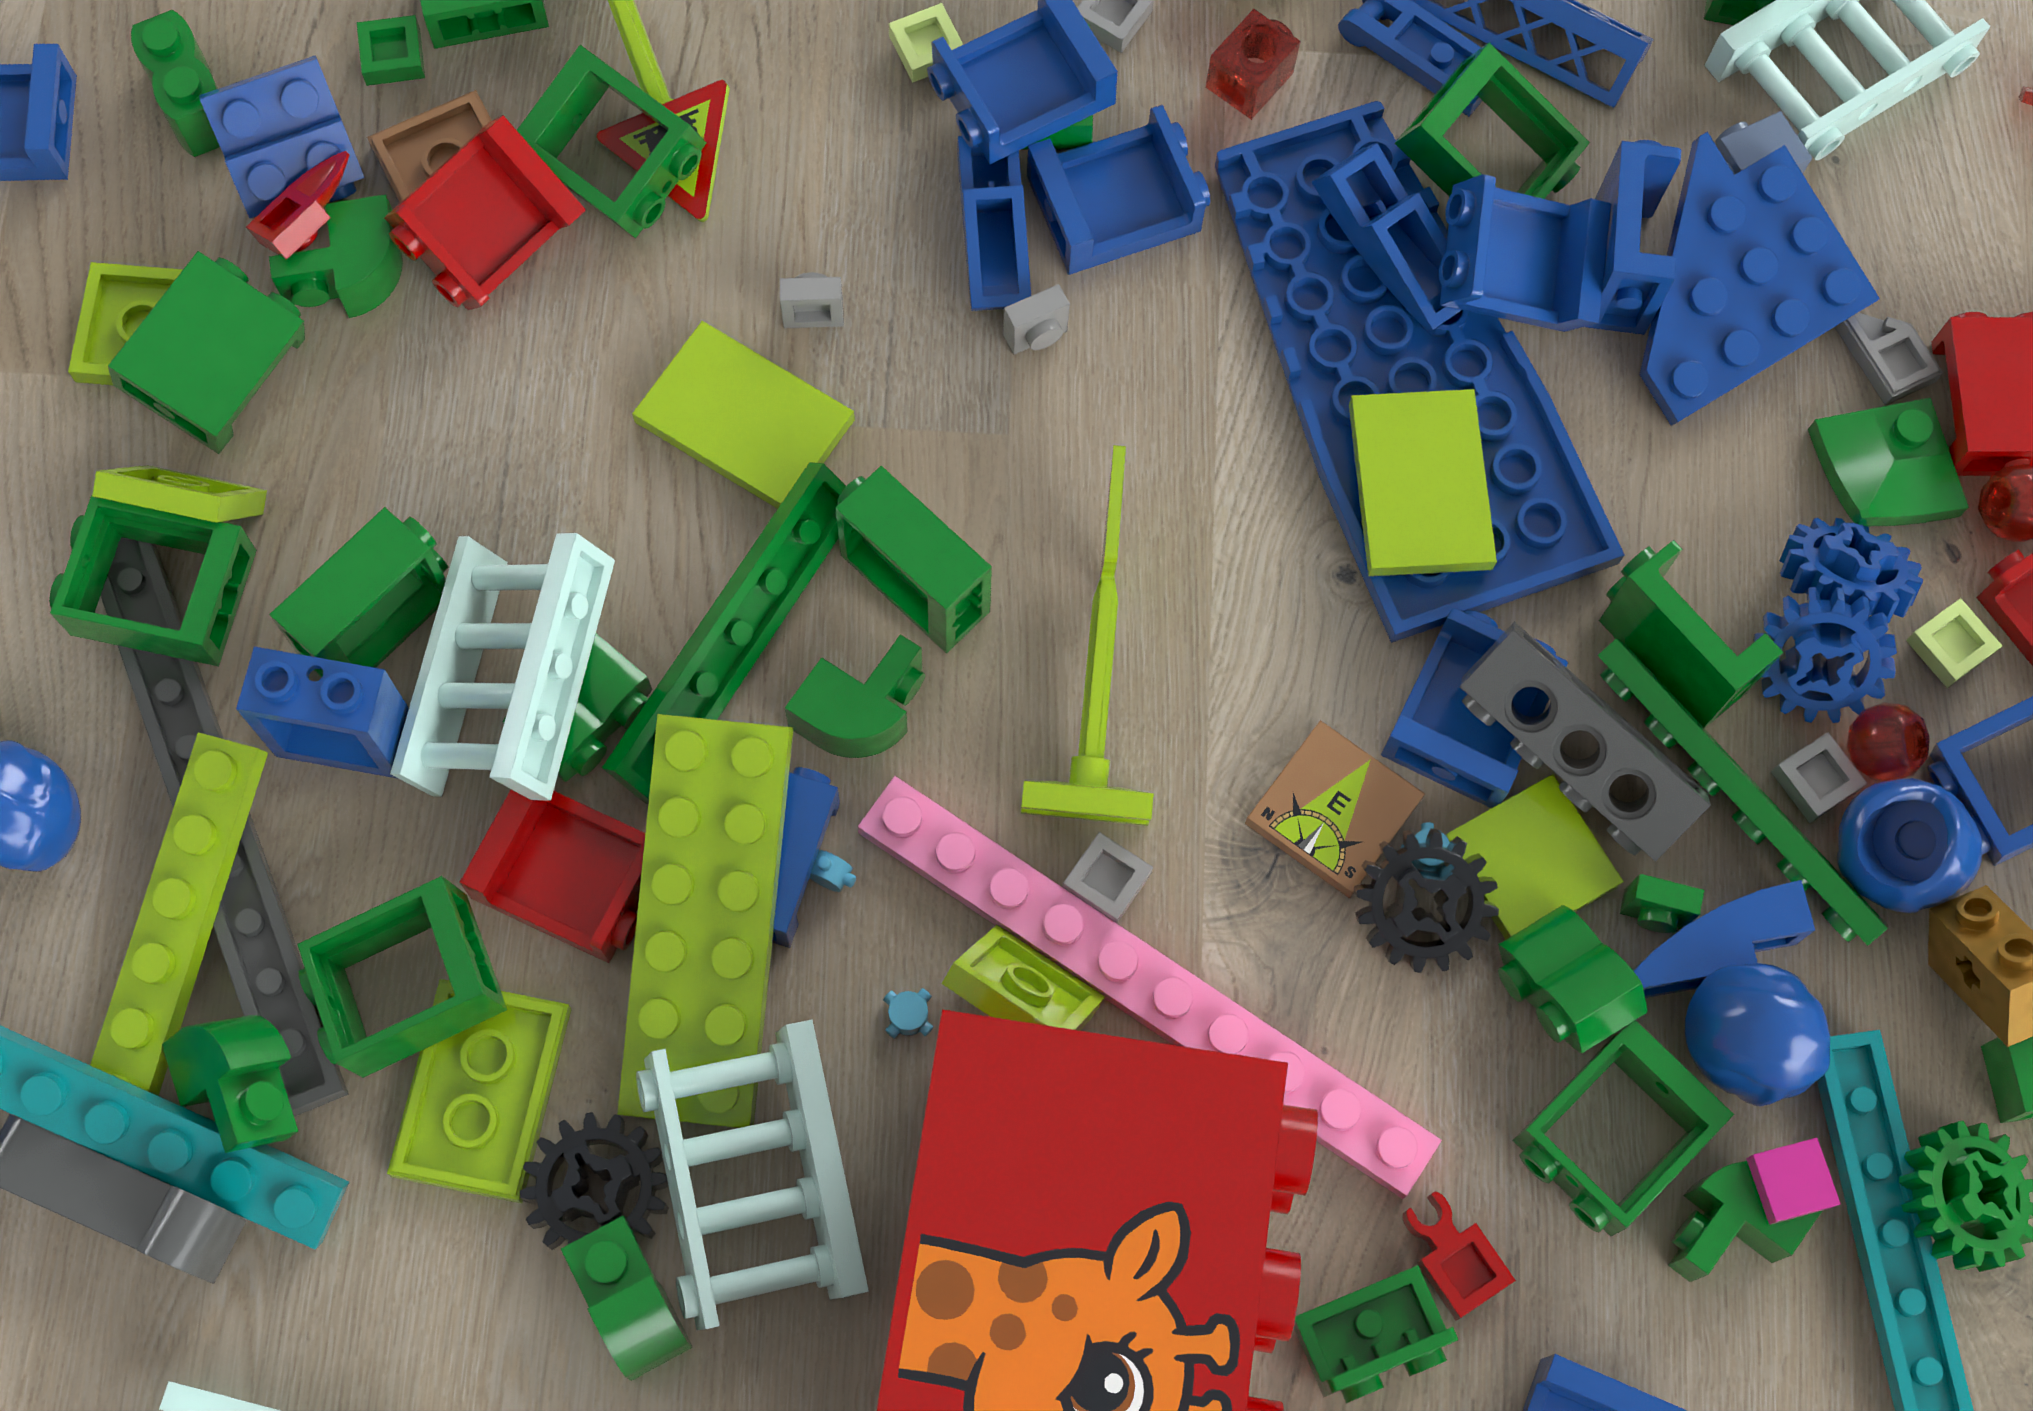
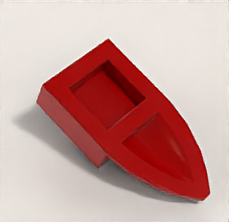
M347 151L338 153L304 173L246 226L247 230L262 246L286 260L294 252L306 249L316 239L318 229L331 218L323 208L330 201L339 186L350 154Z

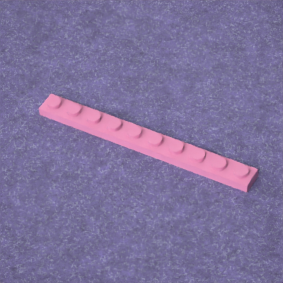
M893 777L858 825V833L995 926L999 925L1104 995L1105 1000L1172 1045L1287 1062L1288 1069L1283 1104L1317 1109V1142L1401 1199H1404L1409 1194L1442 1140L898 777Z

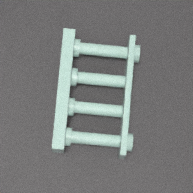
M1775 0L1720 33L1704 66L1718 82L1739 70L1742 74L1750 72L1799 130L1798 137L1815 160H1820L1835 150L1844 140V135L1943 74L1947 73L1950 77H1955L1967 69L1980 55L1976 48L1989 30L1990 25L1982 18L1955 35L1925 0H1892L1933 47L1927 53L1910 62L1863 8L1859 0ZM1828 16L1833 20L1840 18L1889 76L1865 89L1814 30L1816 23ZM1783 43L1788 47L1795 45L1844 103L1824 116L1819 117L1768 57L1771 51Z
M556 534L549 563L507 565L508 562L469 536L458 537L391 769V775L431 796L442 797L450 769L491 770L490 778L530 800L551 801L615 563L612 557L579 534ZM500 590H541L532 623H491ZM483 649H525L515 683H474ZM467 708L508 709L499 744L457 743Z
M813 1019L787 1024L775 1033L777 1043L771 1044L769 1052L670 1072L666 1050L662 1049L652 1051L644 1059L646 1070L636 1072L637 1088L642 1109L644 1112L654 1110L686 1273L684 1276L676 1277L678 1301L683 1318L694 1317L696 1330H705L719 1326L716 1310L717 1304L816 1282L819 1288L827 1287L830 1300L869 1292ZM775 1079L777 1085L786 1083L791 1110L783 1112V1119L683 1140L675 1099ZM788 1146L791 1152L799 1150L805 1177L797 1179L795 1187L696 1208L689 1172L690 1166ZM801 1213L805 1220L813 1218L818 1246L810 1248V1255L710 1277L702 1235Z

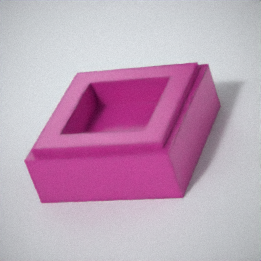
M1818 1138L1757 1153L1746 1158L1769 1225L1833 1208L1841 1204Z

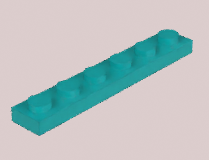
M0 1025V1109L169 1185L196 1195L316 1250L322 1244L349 1185V1181L267 1144L225 1153L215 1121Z
M1873 1030L1830 1036L1829 1069L1817 1080L1894 1409L1895 1411H1974L1937 1259L1931 1255L1932 1238L1930 1235L1920 1238L1914 1236L1913 1231L1916 1225L1921 1222L1918 1214L1903 1212L1901 1206L1906 1201L1912 1200L1913 1194L1912 1190L1899 1184V1176L1912 1173L1915 1169L1904 1158L1906 1152L1910 1151L1881 1031Z

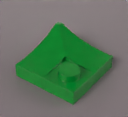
M1931 397L1815 419L1808 428L1812 444L1824 473L1839 502L1853 523L1863 526L1919 524L1957 518L1969 508Z

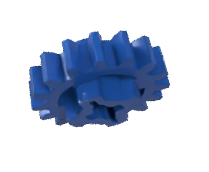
M1814 518L1810 527L1798 524L1793 535H1789L1779 560L1783 563L1780 572L1781 577L1794 580L1790 588L1793 593L1807 594L1808 588L1815 587L1821 600H1830L1836 587L1843 588L1846 604L1852 605L1855 600L1865 596L1869 599V616L1883 612L1887 617L1888 623L1893 614L1902 618L1906 615L1923 583V579L1918 577L1922 567L1920 563L1907 560L1911 552L1907 547H1896L1893 542H1890L1892 536L1887 533L1874 536L1869 533L1868 526L1846 523L1842 518H1836L1833 526H1829L1819 518Z
M1812 587L1808 588L1807 603L1799 605L1796 600L1788 595L1783 598L1784 615L1782 617L1771 612H1766L1763 616L1766 634L1781 650L1791 636L1795 640V646L1785 651L1786 658L1780 661L1779 657L1762 676L1764 678L1761 680L1762 694L1765 698L1781 693L1779 699L1780 711L1787 714L1798 705L1804 708L1805 722L1812 723L1818 711H1827L1832 723L1840 722L1841 708L1849 706L1852 711L1860 716L1865 713L1863 697L1866 694L1877 699H1882L1885 696L1884 682L1881 678H1895L1896 674L1895 661L1890 657L1897 654L1895 636L1893 634H1885L1889 629L1887 617L1883 612L1868 617L1870 613L1869 599L1865 596L1860 597L1852 605L1845 603L1843 588L1836 587L1830 600H1821L1817 589ZM1755 633L1753 643L1765 633ZM1869 650L1863 668L1856 675L1853 671L1854 665L1863 661V652Z

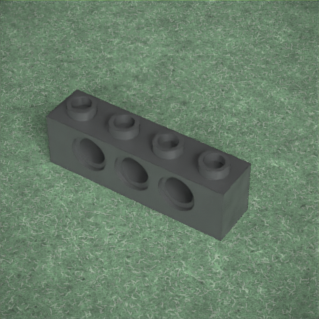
M1515 621L1462 677L1460 688L1467 693L1462 699L1464 705L1486 725L1491 726L1497 720L1512 733L1515 738L1510 742V745L1531 766L1539 769L1544 763L1563 779L1558 786L1562 793L1584 812H1588L1592 807H1595L1612 823L1607 828L1608 833L1632 855L1636 856L1643 850L1656 862L1711 806L1708 793ZM1525 687H1536L1548 695L1551 703L1544 713L1533 717L1526 716L1515 708L1512 701L1514 695ZM1578 730L1587 731L1595 736L1599 746L1590 757L1574 759L1568 756L1561 747V742L1566 735ZM1633 774L1646 782L1647 789L1638 800L1623 802L1611 794L1609 789L1612 782L1619 776Z

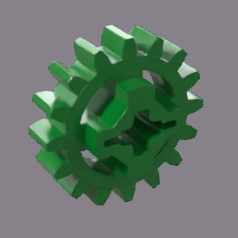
M1957 1121L1920 1135L1918 1140L1921 1147L1907 1151L1904 1156L1909 1165L1915 1169L1914 1172L1899 1176V1184L1912 1190L1913 1194L1912 1200H1908L1901 1205L1902 1210L1907 1213H1917L1921 1221L1913 1231L1914 1236L1920 1238L1930 1235L1935 1240L1931 1255L1936 1259L1953 1255L1954 1268L1960 1271L1974 1267L1979 1272L2004 1267L2005 1263L2019 1260L2026 1256L2022 1244L2033 1242V1227L2028 1224V1220L2033 1218V1203L2030 1202L2029 1193L2033 1192V1179H2025L2021 1172L2029 1161L2026 1155L2012 1158L2007 1153L2010 1137L2003 1134L1989 1139L1988 1125L1982 1122L1967 1127L1964 1121Z

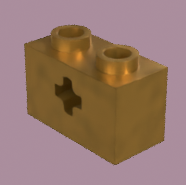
M1987 885L1930 908L1928 965L2007 1047L2032 1037L2033 930Z

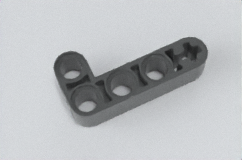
M9 1114L0 1130L1 1189L137 1249V1251L213 1284L215 1283L247 1221L246 1219L12 1114Z

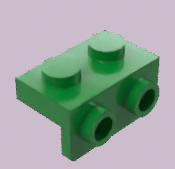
M1418 1265L1299 1314L1295 1317L1294 1330L1323 1398L1341 1391L1346 1403L1384 1388L1379 1374L1404 1364L1410 1377L1446 1362L1447 1358L1442 1348L1459 1340L1453 1327L1446 1329Z

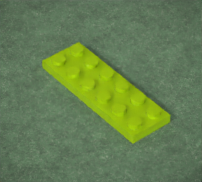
M657 714L617 1115L655 1119L654 1110L643 1111L636 1081V1072L646 1070L644 1059L652 1051L666 1050L670 1072L761 1054L794 727ZM758 1082L677 1098L675 1101L679 1121L736 1128L754 1125Z

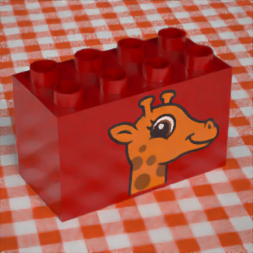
M942 1009L877 1411H1284L1282 1401L1250 1397L1248 1395L1254 1351L1272 1354L1276 1340L1289 1342L1294 1327L1301 1277L1300 1253L1266 1248L1270 1212L1288 1215L1294 1194L1306 1195L1311 1180L1316 1150L1317 1109L1283 1104L1288 1063Z

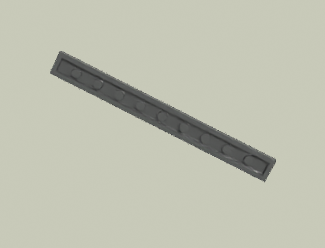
M121 537L101 593V599L107 616L180 631L183 620L156 544ZM118 646L172 807L174 808L198 732L224 739L197 662ZM249 812L213 926L244 1016L258 1015L267 1019L279 1031L288 1047L291 1059L281 1065L279 1070L295 1117L349 1094L339 1065L332 1064L320 1046L317 1030L323 1026L317 1006L310 1002L302 989L299 980V970L304 968Z

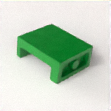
M197 251L108 365L113 386L217 454H220L234 436L232 428L234 421L290 347L293 346L298 349L305 340L304 320L300 318L301 312L289 300L274 292H271L268 296L264 295L248 284L249 278L232 262L218 257L214 262Z
M1675 540L1667 544L1658 553L1648 546L1627 563L1621 570L1624 576L1606 593L1611 603L1599 619V622L1615 639L1622 640L1693 717L1706 728L1746 695L1782 655L1783 651L1765 633L1737 656L1663 578L1683 549Z

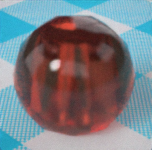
M2018 464L2003 467L1990 476L1981 489L1978 510L1986 527L1999 538L2011 542L2033 540V466Z
M1882 702L1862 710L1849 726L1846 748L1853 765L1872 780L1883 782L1914 776L1928 759L1930 737L1924 719L1908 706Z

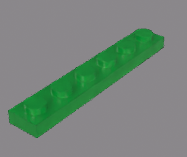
M809 462L602 766V769L645 804H649L657 714L717 720L838 540L835 508L838 506V497L846 485L824 463Z
M1616 638L1597 655L1608 666L1600 674L1602 679L1624 702H1627L1635 695L1651 713L1643 721L1650 731L1668 749L1678 742L1695 760L1687 768L1691 775L1711 796L1714 797L1721 790L1728 795L1740 808L1731 816L1733 820L1757 845L1765 838H1768L1784 856L1776 864L1790 882L1801 880L1804 891H1807L1812 886L1830 905L1821 914L1848 943L1858 935L1868 946L1888 929V924L1855 891L1851 884L1622 640Z

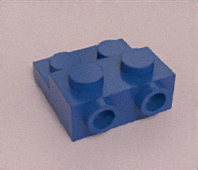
M316 55L200 95V101L223 152L225 163L249 219L258 216L304 173L343 151H347L350 157L339 186L328 203L354 194L357 191L354 182L365 178Z

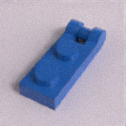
M1362 0L1363 4L1359 9H1350L1338 24L1340 34L1350 44L1357 47H1367L1434 94L1465 59L1481 49L1479 45L1412 0ZM1389 19L1393 23L1387 28L1379 20ZM1476 95L1462 113L1469 117L1482 100Z

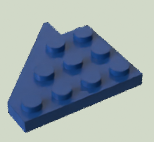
M1708 131L1692 142L1667 251V256L1677 257L1676 278L1651 322L1639 375L1672 426L1880 299L1785 145L1734 175Z

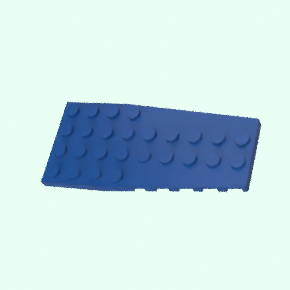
M1374 101L1222 149L1217 152L1215 170L1320 481L1391 643L1444 625L1452 608L1463 612L1467 610L1482 612L1618 565L1625 554L1555 405L1513 330L1506 333L1497 317L1461 310L1434 330L1427 331L1397 300L1362 258L1311 183L1357 150L1378 143L1408 196L1419 192L1447 240L1448 230L1437 213L1439 207L1437 198L1430 186L1425 189L1423 188L1410 166L1411 159L1394 144L1396 139L1382 117L1385 108L1380 101ZM1474 389L1497 558L1496 565L1493 570L1368 576L1349 412L1351 396Z

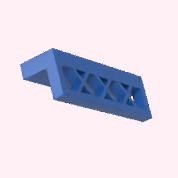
M1412 0L1441 21L1487 44L1490 43L1496 49L1612 108L1616 107L1635 69L1643 61L1654 41L1653 38L1577 0H1509L1513 2L1520 27L1500 34L1487 28L1479 3L1488 0H1468L1449 8L1434 0ZM1471 7L1475 21L1457 13V11ZM1524 9L1543 19L1528 23ZM1552 22L1565 29L1572 53L1550 60L1537 53L1531 29ZM1522 33L1526 47L1508 39V37ZM1576 35L1595 45L1580 49ZM1606 49L1626 61L1609 90L1589 80L1582 56ZM1574 59L1578 74L1560 64Z

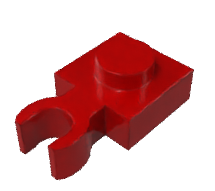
M1435 1191L1427 1197L1437 1211L1438 1219L1435 1225L1422 1224L1417 1219L1412 1208L1403 1213L1402 1219L1410 1233L1426 1241L1433 1251L1418 1261L1417 1264L1453 1318L1457 1321L1516 1280L1477 1223L1461 1233L1457 1231L1452 1222V1210L1448 1201L1442 1194Z

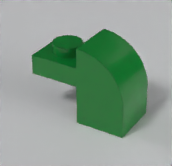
M386 194L327 203L325 205L326 213L331 217L327 221L330 247L294 252L287 260L280 255L269 256L271 279L279 294L294 305L301 307H316L325 304L330 299L340 298L349 318L363 315L382 304L397 286L403 265L402 251L395 245L389 235L393 227L384 219L392 211Z
M900 634L865 684L821 657L785 706L788 727H794V732L824 751L841 757L863 758L886 751L898 743L908 732L907 712L897 706V703L899 702L904 706L909 704L925 679V673L921 671L922 647Z
M247 1015L189 1025L180 1029L162 1044L180 1106L186 1107L210 1102L225 1153L285 1141L298 1132L279 1070L281 1065L291 1059V1055L281 1034L267 1019L258 1015Z
M1742 1161L1727 1165L1696 1182L1683 1195L1705 1213L1702 1215L1699 1211L1695 1210L1678 1229L1672 1239V1243L1680 1249L1668 1266L1689 1282L1709 1275L1735 1236L1769 1262H1777L1793 1255L1822 1211L1769 1225L1748 1162Z
M624 1216L561 1248L589 1307L587 1310L620 1371L627 1379L632 1381L693 1348L663 1286L656 1280Z

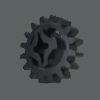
M1430 829L1425 843H1419L1410 830L1403 831V848L1395 850L1390 844L1383 841L1379 846L1385 860L1380 865L1366 860L1363 862L1362 867L1372 878L1371 884L1355 885L1354 893L1358 898L1369 901V906L1355 912L1356 919L1359 924L1369 925L1375 923L1376 927L1369 932L1366 939L1372 948L1381 946L1386 942L1390 943L1385 957L1391 964H1397L1405 954L1410 955V964L1414 972H1422L1427 958H1434L1442 972L1449 970L1450 962L1448 954L1457 951L1468 961L1473 958L1471 948L1467 944L1472 936L1481 940H1489L1491 935L1480 922L1482 917H1492L1499 914V908L1495 904L1484 900L1485 894L1491 893L1498 888L1497 882L1492 877L1477 876L1487 863L1479 853L1471 855L1465 860L1462 858L1467 843L1462 838L1455 837L1446 848L1443 846L1441 832L1437 829ZM1432 858L1445 861L1450 865H1443L1437 871L1416 869L1411 861ZM1393 876L1398 882L1395 902L1386 908L1387 912L1384 914V891L1390 878ZM1410 879H1414L1420 888L1424 887L1431 894L1436 893L1433 898L1438 905L1437 911L1443 917L1442 921H1437L1431 912L1427 913L1421 907L1416 908L1418 901L1414 896L1416 892L1409 884ZM1467 888L1469 897L1468 907L1463 920L1459 924L1455 919L1458 898L1467 892ZM1420 930L1435 932L1441 939L1430 942H1417L1402 936L1408 937L1414 931Z
M593 1112L585 1114L582 1130L575 1131L566 1120L559 1122V1131L562 1139L556 1144L540 1137L536 1143L546 1156L542 1163H524L523 1169L536 1179V1186L520 1190V1198L527 1203L538 1204L539 1208L526 1218L530 1227L537 1229L547 1225L550 1226L542 1243L551 1250H554L565 1240L570 1244L589 1234L570 1228L564 1224L567 1220L572 1222L584 1216L597 1220L598 1224L602 1227L621 1216L626 1218L623 1208L629 1190L640 1185L639 1181H641L638 1201L626 1219L634 1234L638 1232L650 1239L654 1237L656 1233L646 1220L650 1213L667 1214L669 1207L665 1202L655 1197L657 1190H663L669 1186L665 1173L653 1172V1168L663 1161L660 1148H650L646 1151L641 1150L649 1136L641 1126L634 1129L628 1136H625V1121L620 1115L614 1114L607 1127L601 1128L597 1117ZM604 1144L614 1146L625 1151L627 1155L623 1157L620 1154L610 1160L596 1156L592 1152L590 1145ZM566 1160L569 1167L563 1185L552 1191L555 1175L561 1164ZM585 1163L603 1181H609L603 1186L606 1195L604 1201L609 1209L608 1213L588 1195L582 1196L589 1190V1184L586 1180L589 1177L584 1169Z

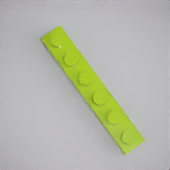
M199 732L90 1066L157 1096L160 1094L168 1069L162 1044L181 1028L268 756V752L259 748Z

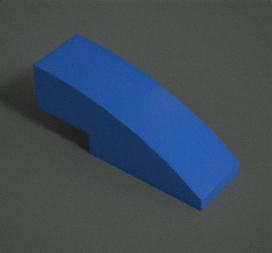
M958 136L957 157L971 311L1004 309L1031 296L1024 190L1021 184L1019 151L989 164L978 145L971 148L965 142L963 136Z
M1378 143L1357 150L1311 182L1338 225L1362 258L1397 300L1427 331L1434 330L1461 311L1460 309L1440 305L1442 284L1439 281V267L1446 253L1447 240L1419 192L1408 196Z
M1798 880L1756 891L1723 904L1687 924L1652 951L1633 969L1642 982L1645 998L1697 989L1707 976L1722 967L1758 963L1755 952L1797 945L1815 931L1802 881Z

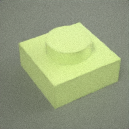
M942 3L888 23L889 37L912 83L928 77L927 68L933 65L932 41L944 37L951 50L963 45Z
M1961 598L1906 639L1908 644L1946 688H1949L1994 655L2003 646Z

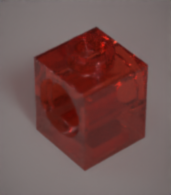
M1253 9L1211 55L1206 88L1252 120L1294 73L1301 41L1294 37L1290 29L1282 22L1274 19L1270 20L1256 9ZM1257 58L1263 60L1264 63H1255L1248 59Z

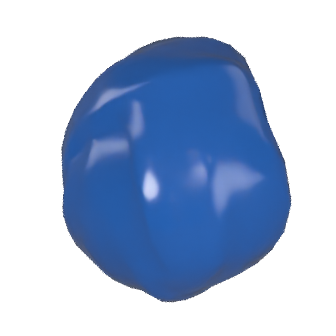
M1 741L0 866L8 869L42 872L59 863L67 856L75 844L81 826V808L78 795L67 774L49 757L39 751L24 747L16 741Z
M1914 778L1879 782L1866 788L1849 803L1839 826L1837 863L1841 874L1858 894L1881 907L1896 912L1916 913L1922 909L1935 907L1956 898L1968 889L1981 865L1982 842L1975 821L1963 803L1949 790Z
M1761 963L1725 966L1707 976L1690 1000L1685 1017V1037L1694 1063L1709 1082L1729 1094L1738 1096L1746 1103L1754 1106H1765L1784 1098L1797 1096L1805 1092L1828 1071L1831 1039L1823 1006L1795 974L1778 966Z

